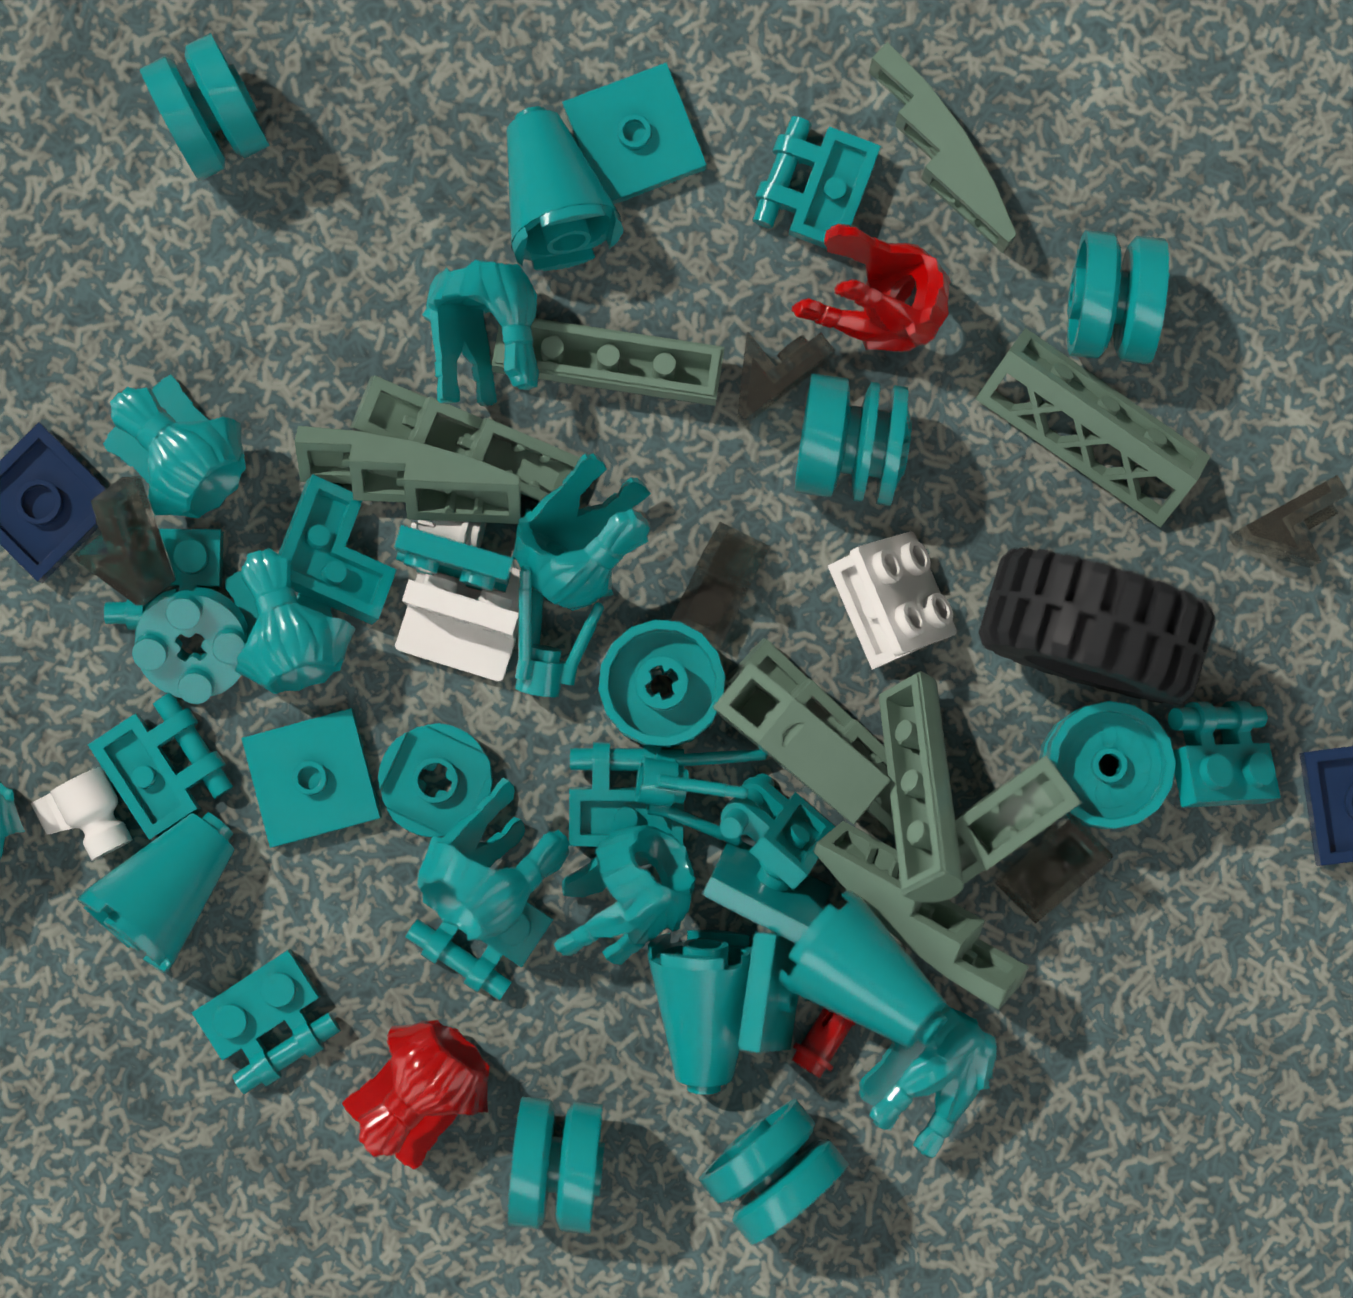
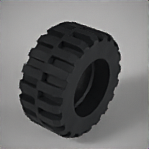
M1020 547L1019 549L1013 548L1008 551L999 562L980 625L979 636L982 645L987 650L994 651V654L1011 659L1018 664L1035 668L1038 671L1132 698H1141L1157 703L1165 702L1171 705H1182L1195 693L1216 620L1212 606L1207 601L1196 598L1195 594L1175 588L1172 584L1164 581L1155 580L1144 576V574L1117 568L1100 561L1083 559L1080 556L1055 553L1051 550H1034L1028 547Z

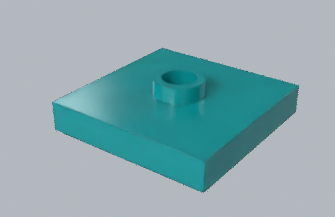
M667 62L562 102L580 150L614 205L707 170V164Z
M346 709L241 738L270 848L382 818L354 709Z
M744 841L738 846L726 843L703 891L705 897L797 943L807 928L824 910L832 886L807 875L793 890L782 880L770 876L761 867L759 860L749 852L753 846Z
M756 932L753 938L738 1043L740 1050L757 1053L791 1050L799 995L782 986L779 976L781 970H783L791 977L797 964L788 956L796 943L777 933Z

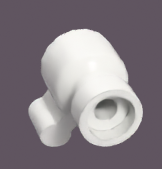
M102 767L87 771L50 791L49 794L31 803L46 835L73 828L81 829L85 834L83 845L91 861L133 841L124 822L116 820L114 817L118 798Z

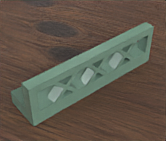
M1027 328L1020 334L975 398L1160 528L1198 481L1210 458V455ZM1008 373L1027 386L1031 402L1014 404L995 390ZM1063 411L1074 419L1077 434L1058 435L1049 428L1046 413ZM1110 444L1119 450L1124 467H1104L1095 460L1092 445ZM1156 476L1174 490L1161 506L1141 492L1139 478Z

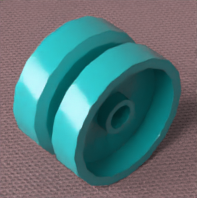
M212 33L185 45V59L196 80L189 85L175 61L167 56H163L140 68L143 80L163 120L199 182L225 169L226 158L214 133L222 130L234 152L243 158H247L270 146L254 114L258 109L234 63L230 65L227 63Z
M1084 231L1079 243L1068 295L1067 351L1070 356L1098 359L1108 348L1113 332L1114 349L1120 361L1150 364L1153 361L1163 327L1167 301L1169 246L1166 239L1136 236L1126 248L1122 261L1121 246L1114 233Z
M652 620L629 628L611 644L600 666L598 690L608 718L624 736L643 746H662V748L670 749L692 742L711 726L717 715L713 706L724 694L725 674L718 652L702 633L681 622ZM660 675L669 677L673 682L672 692L665 697H661L659 693L655 695L651 689L652 681Z
M1106 701L1073 710L1053 725L1041 745L1039 759L1047 755L1081 801V804L1064 815V817L1080 826L1116 829L1138 824L1160 808L1173 785L1176 761L1170 738L1153 716L1135 705ZM1112 756L1115 760L1116 766L1109 770L1110 777L1103 775L1099 770V760L1101 757Z
M533 1097L521 1098L512 1159L508 1226L538 1229L545 1220L549 1193H557L556 1223L559 1229L563 1232L590 1234L595 1197H600L605 1151V1142H600L603 1104L573 1102L566 1113L563 1137H555L556 1108L552 1100Z
M796 1098L785 1103L766 1118L760 1119L726 1147L724 1153L699 1177L700 1183L717 1204L734 1201L753 1189L736 1207L732 1218L734 1225L751 1245L761 1242L793 1220L820 1197L843 1174L849 1165L829 1139L817 1140L795 1154L811 1136L815 1126V1121Z

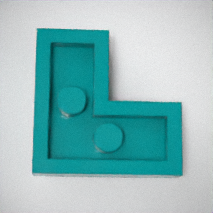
M312 474L305 483L278 553L280 556L291 560V587L302 595L373 625L379 620L397 569L346 547L363 501L353 500V492Z

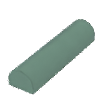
M537 318L534 319L531 325L533 349L539 369L538 379L716 406L725 347ZM499 324L492 361V372L506 374L504 372L505 344L503 342L502 327Z
M919 671L879 694L887 772L888 778L891 780L889 782L902 896L917 902L932 903L948 900L958 895L963 889V878L938 686L933 677Z

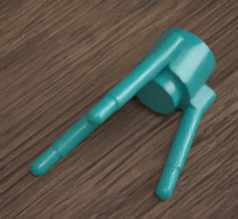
M522 566L520 568L519 643L515 689L536 696L559 697L561 684H575L578 665L604 611V605L600 602L593 605L566 662L560 660L561 649L540 644L544 596L531 587V568L529 566Z
M761 749L685 754L656 751L654 759L643 757L640 762L635 787V801L647 804L646 814L669 818L718 840L738 846L742 843L741 836L735 839L726 838L721 833L720 826L672 805L673 803L683 804L687 792L744 799L749 794L748 789L724 783L689 779V771L679 767L762 761L768 755Z

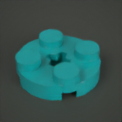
M196 587L194 591L183 590L176 592L177 589L169 590L153 599L144 610L135 630V645L132 649V657L146 678L163 692L171 693L173 696L182 698L191 704L204 703L211 696L228 690L240 678L241 675L235 672V668L238 664L237 656L248 640L246 632L247 623L240 609L229 598L217 591ZM195 633L200 634L204 638L201 648L205 652L201 654L195 652L192 654L187 653L181 648L183 643L177 637L182 634L190 638Z
M441 723L416 727L396 738L386 750L378 773L382 800L392 819L409 832L424 837L445 836L460 820L476 811V806L492 793L494 784L491 761L480 743L467 732ZM438 764H442L448 768L445 777L452 781V785L448 792L439 790L435 797H431L425 793L427 783L420 779L421 774L425 769L434 771Z

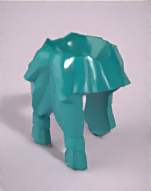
M475 259L462 269L450 271L446 267L444 271H440L434 277L429 286L426 310L422 316L431 323L436 356L434 363L435 377L438 378L437 401L439 403L452 404L460 402L457 360L461 354L472 364L471 370L473 380L476 382L477 403L484 407L497 403L494 375L490 361L489 341L484 324V314L489 312L493 314L502 327L503 342L505 344L504 372L509 377L513 387H517L520 390H530L538 387L539 369L534 354L531 329L537 313V293L520 265Z
M171 374L163 378L153 389L126 387L110 401L112 408L111 419L115 427L107 434L103 445L108 452L120 457L121 460L130 467H133L149 483L147 498L151 504L153 516L173 515L197 519L205 513L219 508L224 500L238 489L241 474L246 469L245 454L241 443V423L224 416L212 420L206 418L193 406V402L182 391L179 383Z
M584 453L579 458L574 470L563 480L562 486L545 496L533 510L525 509L524 517L518 519L515 548L511 557L513 560H517L520 568L522 566H529L531 568V587L554 605L558 604L571 611L590 606L600 598L614 595L612 590V569L626 554L648 542V533L651 529L647 519L641 513L632 509L651 494L645 483L638 478L630 477L622 484L618 493L612 494L603 503L579 509L580 495L607 470L604 462L594 453Z
M270 548L247 554L242 571L233 573L231 577L225 579L226 590L234 599L235 605L243 613L247 623L246 632L248 640L237 656L238 664L235 672L247 677L273 694L284 691H300L310 685L325 683L334 672L340 671L345 659L347 646L356 628L348 621L332 617L330 606L300 593L296 597L295 591L291 587L290 559L280 556Z
M502 778L492 793L476 806V811L460 820L443 838L432 836L427 853L419 869L418 887L422 892L423 903L435 910L444 923L454 925L467 934L468 941L485 940L508 931L512 925L519 921L529 895L542 883L543 879L561 869L570 853L568 838L560 830L549 831L542 836L534 849L516 867L500 870L490 868L496 860L516 846L525 834L522 819L513 817L505 825L501 833H495L486 842H479L487 824L514 799V785L505 778Z
M631 826L612 831L598 845L595 850L597 854L595 858L562 880L563 896L586 897L603 892L607 887L612 896L617 900L612 906L596 914L587 923L554 943L556 951L561 953L562 956L576 954L584 946H589L597 941L599 937L611 938L624 934L617 942L602 952L606 960L613 964L622 965L632 954L637 953L647 942L652 941L666 928L672 932L680 929L681 922L690 908L696 878L694 877V871L688 858L686 847L672 834H668L653 826ZM651 864L656 869L661 879V884L655 881L649 871L639 867Z
M946 1003L941 1013L947 1017V1021L929 1045L924 1046L918 1041L913 1047L907 1048L892 1040L891 1046L884 1053L882 1059L859 1082L860 1090L858 1095L863 1101L874 1106L869 1116L873 1119V1123L883 1130L891 1131L900 1114L911 1105L913 1098L935 1093V1111L927 1126L917 1135L913 1146L922 1155L930 1159L937 1155L945 1138H949L955 1123L972 1103L978 1092L983 1089H990L989 1080L993 1078V1068L997 1057L995 1037L984 1032L979 1027L977 1019L951 1008Z

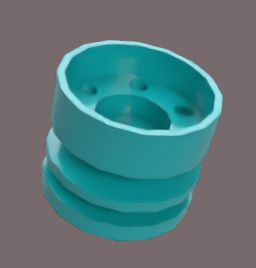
M812 373L804 413L794 492L831 498L837 486L840 473L852 475L853 501L862 502L868 477L878 478L876 504L891 506L895 490L905 474L909 454L912 420L908 407V387L894 385L888 410L878 409L880 383L871 382L865 394L862 407L850 405V384L848 378Z

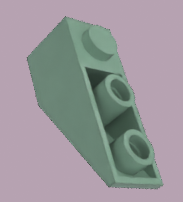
M749 662L713 706L721 718L853 825L857 823L891 781L796 698L751 662Z

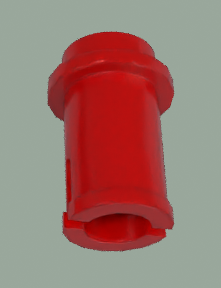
M823 1008L801 1045L796 1042L793 1045L796 1052L791 1061L814 1076L821 1078L825 1070L831 1072L834 1068L830 1062L850 1029L856 1023Z

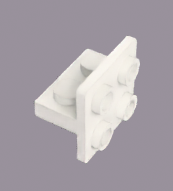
M912 531L861 545L852 549L850 555L828 565L871 669L886 665L923 647L957 634L952 621L953 612L951 605L946 597L940 593L930 570L929 554L925 547L918 542L915 533Z
M512 567L506 593L495 589L492 591L471 589L466 587L465 583L460 582L458 578L438 572L434 576L418 573L416 581L408 580L402 602L407 605V609L396 640V649L406 654L490 680L503 681L519 633L520 570Z

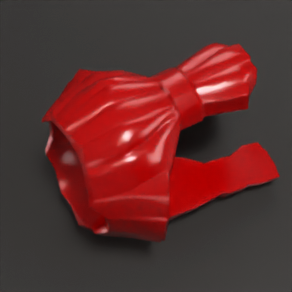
M837 224L832 226L831 229L826 230L824 244L827 247V252L853 258V260L866 265V284L853 279L843 281L834 288L836 295L854 301L863 307L864 310H841L807 298L792 306V312H794L795 316L806 320H813L816 324L828 328L833 327L850 337L862 340L866 350L907 352L919 345H926L934 340L939 328L949 314L948 297L951 283L949 276L940 266L937 259L928 254L919 245L887 243L867 235L857 227H851L846 224ZM916 283L915 299L912 306L904 302L911 295Z
M438 1020L421 1021L412 1025L392 1026L387 1036V1043L392 1058L373 1079H370L360 1090L350 1094L342 1102L345 1110L360 1124L358 1141L364 1145L365 1150L373 1157L381 1155L392 1156L395 1154L396 1158L404 1166L407 1165L412 1169H416L422 1165L427 1152L437 1142L438 1137L454 1122L458 1114L472 1116L476 1113H488L489 1064L482 1059L478 1048L467 1041L458 1029L444 1026Z

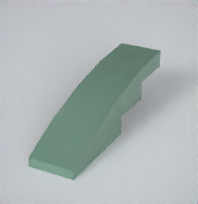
M886 42L872 57L869 73L905 105L898 112L895 127L932 159L925 166L921 180L1000 252L1004 253L1011 246L1017 234L994 180L966 132L932 87Z
M375 375L370 377L350 429L355 431L416 441L452 451L520 476L521 497L538 504L545 496L562 486L563 480L574 470L580 458L489 418L482 419L450 404L439 403L436 398L424 397Z
M298 426L295 448L300 482H306L314 474L331 483L352 484L353 500L406 502L407 519L518 524V519L522 518L520 476L472 457L416 441L353 430Z
M763 638L725 678L727 682L732 684L749 662H751L888 777L885 747L857 720L852 719L813 680L807 678L768 639ZM888 784L867 809V812L895 836Z
M1047 755L955 817L963 885L982 871L991 868L1081 804V801Z
M845 821L839 823L817 842L814 853L844 888L860 896L896 939L945 977L996 1009H999L1022 985L1029 966L978 939L985 922L984 919L949 900L925 903L902 896L896 849Z

